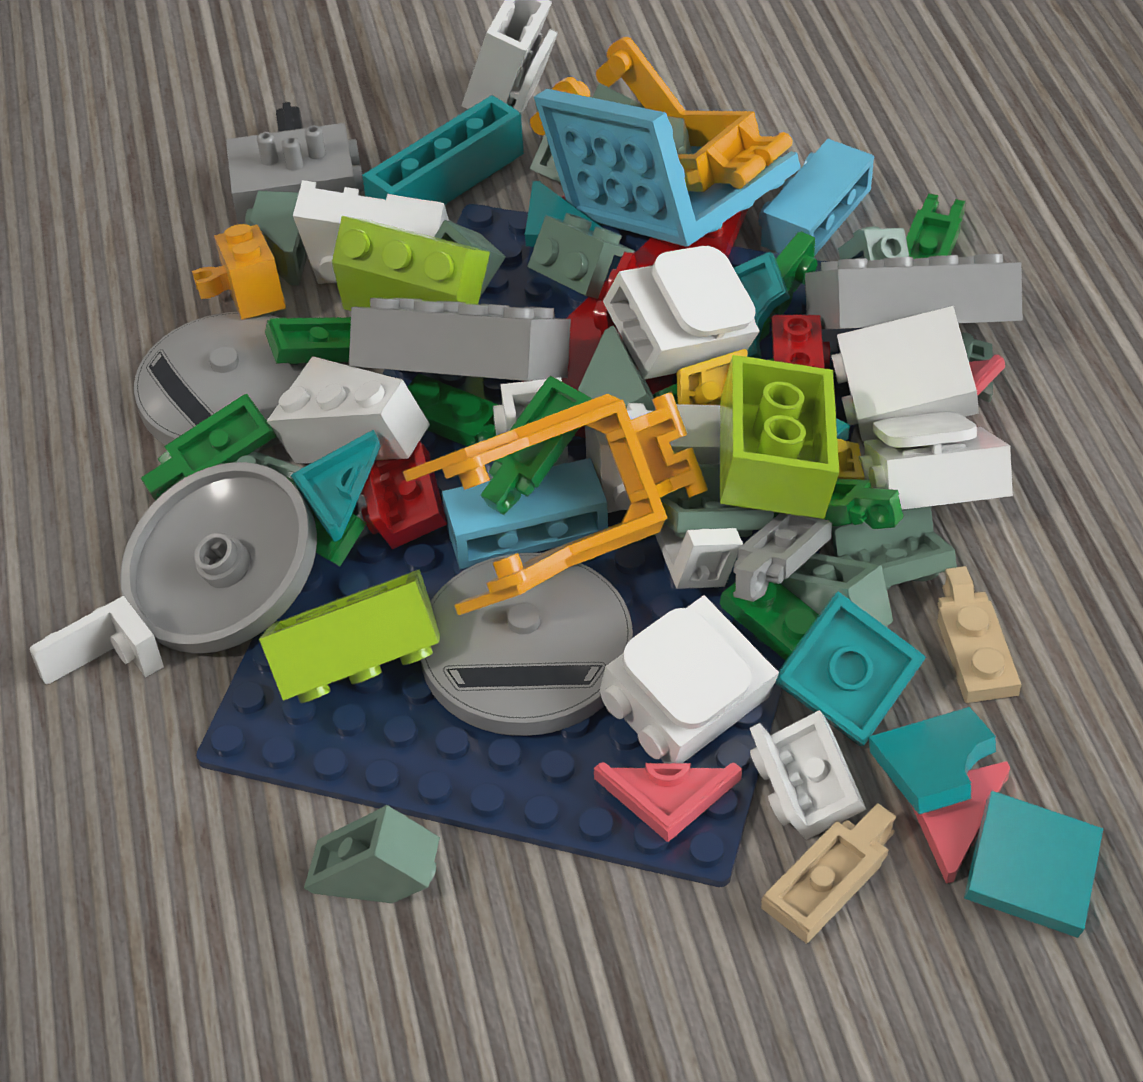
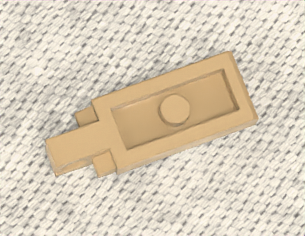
M966 566L945 569L946 582L942 586L945 597L938 598L939 613L937 621L965 703L1019 696L1021 682L992 602L988 601L985 591L974 593L973 581Z
M877 803L856 825L849 820L842 824L836 821L764 894L761 900V909L807 944L881 867L889 851L884 847V844L894 834L893 822L896 816Z

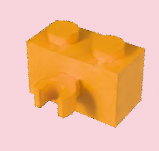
M238 224L227 228L224 233L214 235L221 266L203 267L192 271L200 299L212 298L223 291L229 290L241 320L285 309L286 306L275 259L258 224L253 226Z

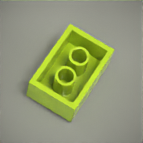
M732 355L720 400V504L824 519L839 475L833 370Z

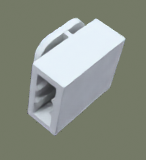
M505 0L484 38L461 105L462 107L469 109L493 95L509 106L516 99L514 109L521 112L522 115L541 78L558 32L550 29L543 43L540 44L542 39L541 30L550 9L551 1Z
M710 246L665 252L657 257L653 266L619 271L603 300L644 380L674 374L679 369L742 349L748 350L760 332L754 319V304L730 261L721 251Z
M953 306L837 335L840 353L831 355L838 384L848 382L851 395L842 397L845 415L850 426L858 424L862 441L879 439L874 435L873 423L881 419L936 412H954L964 417L979 413L977 389Z
M936 412L875 421L873 423L874 435L879 439L864 441L865 456H859L865 475L864 480H870L872 488L898 490L902 510L1013 496L1010 445L984 428L977 427L975 423L959 413Z
M704 595L687 608L674 609L633 637L627 643L624 653L605 666L599 692L608 711L616 718H624L638 733L640 744L652 758L661 759L664 763H684L768 699L779 672Z

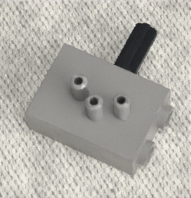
M290 102L282 103L283 108L276 110L278 132H262L259 135L226 139L231 193L238 224H245L247 209H253L258 191L299 193L302 180L316 182V189L343 193L344 188L348 187L359 189V192H363L364 185L361 165H359L356 139H347L345 123L325 126L311 125L303 128L299 107L291 106Z

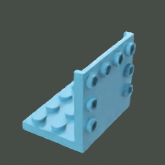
M545 89L534 96L566 201L597 223L688 247L707 233L721 228L723 222L739 211L750 208L756 199L769 190L782 186L785 183V179L801 169L797 152L791 151L783 157H778L774 162L766 166L761 173L741 189H736L731 184L714 183L705 192L688 191L684 179V169L679 161L673 139V128L666 112L552 89ZM691 146L692 153L695 154L703 146Z

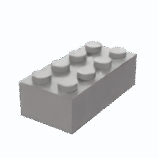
M981 254L968 257L948 255L913 259V257L884 258L883 260L842 259L821 262V271L805 273L806 315H820L821 329L866 328L950 306L954 307L958 324L1023 321L1021 262L1003 263V254Z
M370 298V307H351L349 366L522 381L542 380L550 376L554 378H568L571 319L553 318L554 308H522L498 304L478 305L454 301L434 302L409 298Z

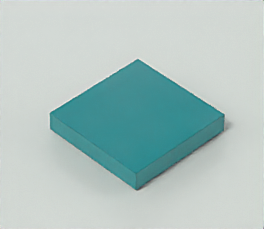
M837 591L781 666L775 684L814 713L820 710L830 725L857 745L864 746L869 736L873 734L926 659V656Z
M991 791L986 799L964 899L1078 938L1085 930L1104 828Z

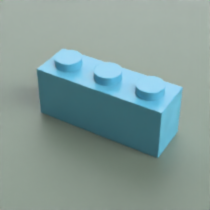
M827 139L815 153L811 152L807 156L803 167L794 177L790 176L785 181L780 193L772 201H767L762 207L758 219V224L762 227L761 246L781 253L797 232L802 231L815 237V256L871 190L874 155Z
M591 458L552 466L539 486L534 488V491L528 497L521 494L519 501L504 515L489 507L480 495L490 481L466 490L461 486L442 491L444 512L447 520L446 526L459 569L469 568L498 556L514 553H534L556 548L608 528L607 500Z

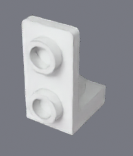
M663 524L661 531L655 534L676 589L725 587L737 559L738 548L743 545L736 528L687 530L685 537L681 538L676 536L671 528Z
M124 596L97 608L91 614L69 626L49 634L43 640L30 647V653L38 673L45 684L58 680L114 648L125 664L133 661L145 678L164 667L153 633Z

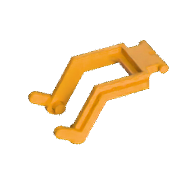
M622 37L615 41L607 50L608 60L596 71L597 81L607 87H610L622 77L644 108L666 112L667 116L684 119L689 133L690 145L703 146L695 154H678L679 161L684 169V179L688 191L705 192L714 183L731 184L734 188L741 189L792 146V139L785 132H781L776 136H760L754 111H685L630 37ZM573 77L562 79L552 88V90L590 97L587 85ZM537 112L530 119L531 128L536 134L545 135L539 112Z
M672 392L652 399L655 411L631 420L623 399L605 394L403 471L405 480L408 482L442 469L446 479L459 475L463 488L466 490L490 480L485 464L584 425L605 434L630 500V505L623 521L541 553L523 564L518 553L492 562L497 577L486 583L489 591L454 604L458 615L521 595L566 568L659 533L665 520L668 519L660 497L685 487L688 497L708 490L693 448L690 447L676 453L672 450L671 441L688 435Z

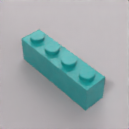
M493 95L487 97L364 173L362 178L365 196L386 200L387 194L440 202L444 203V205L524 154L521 112Z

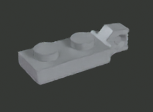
M779 513L738 548V559L734 564V573L736 574L734 597L754 602L765 595L769 582L782 583L783 579H787L831 539L832 523L829 520Z

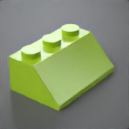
M342 216L332 265L344 310L351 311V307H370V298L422 299V301L465 302V304H478L490 252L367 219Z
M416 570L275 622L268 627L259 640L282 699L286 700L298 696L299 702L304 703L329 693L331 690L328 684L345 677H349L351 684H355L382 672L380 664L400 657L402 665H406L433 654L431 646L439 643L440 633L421 572Z

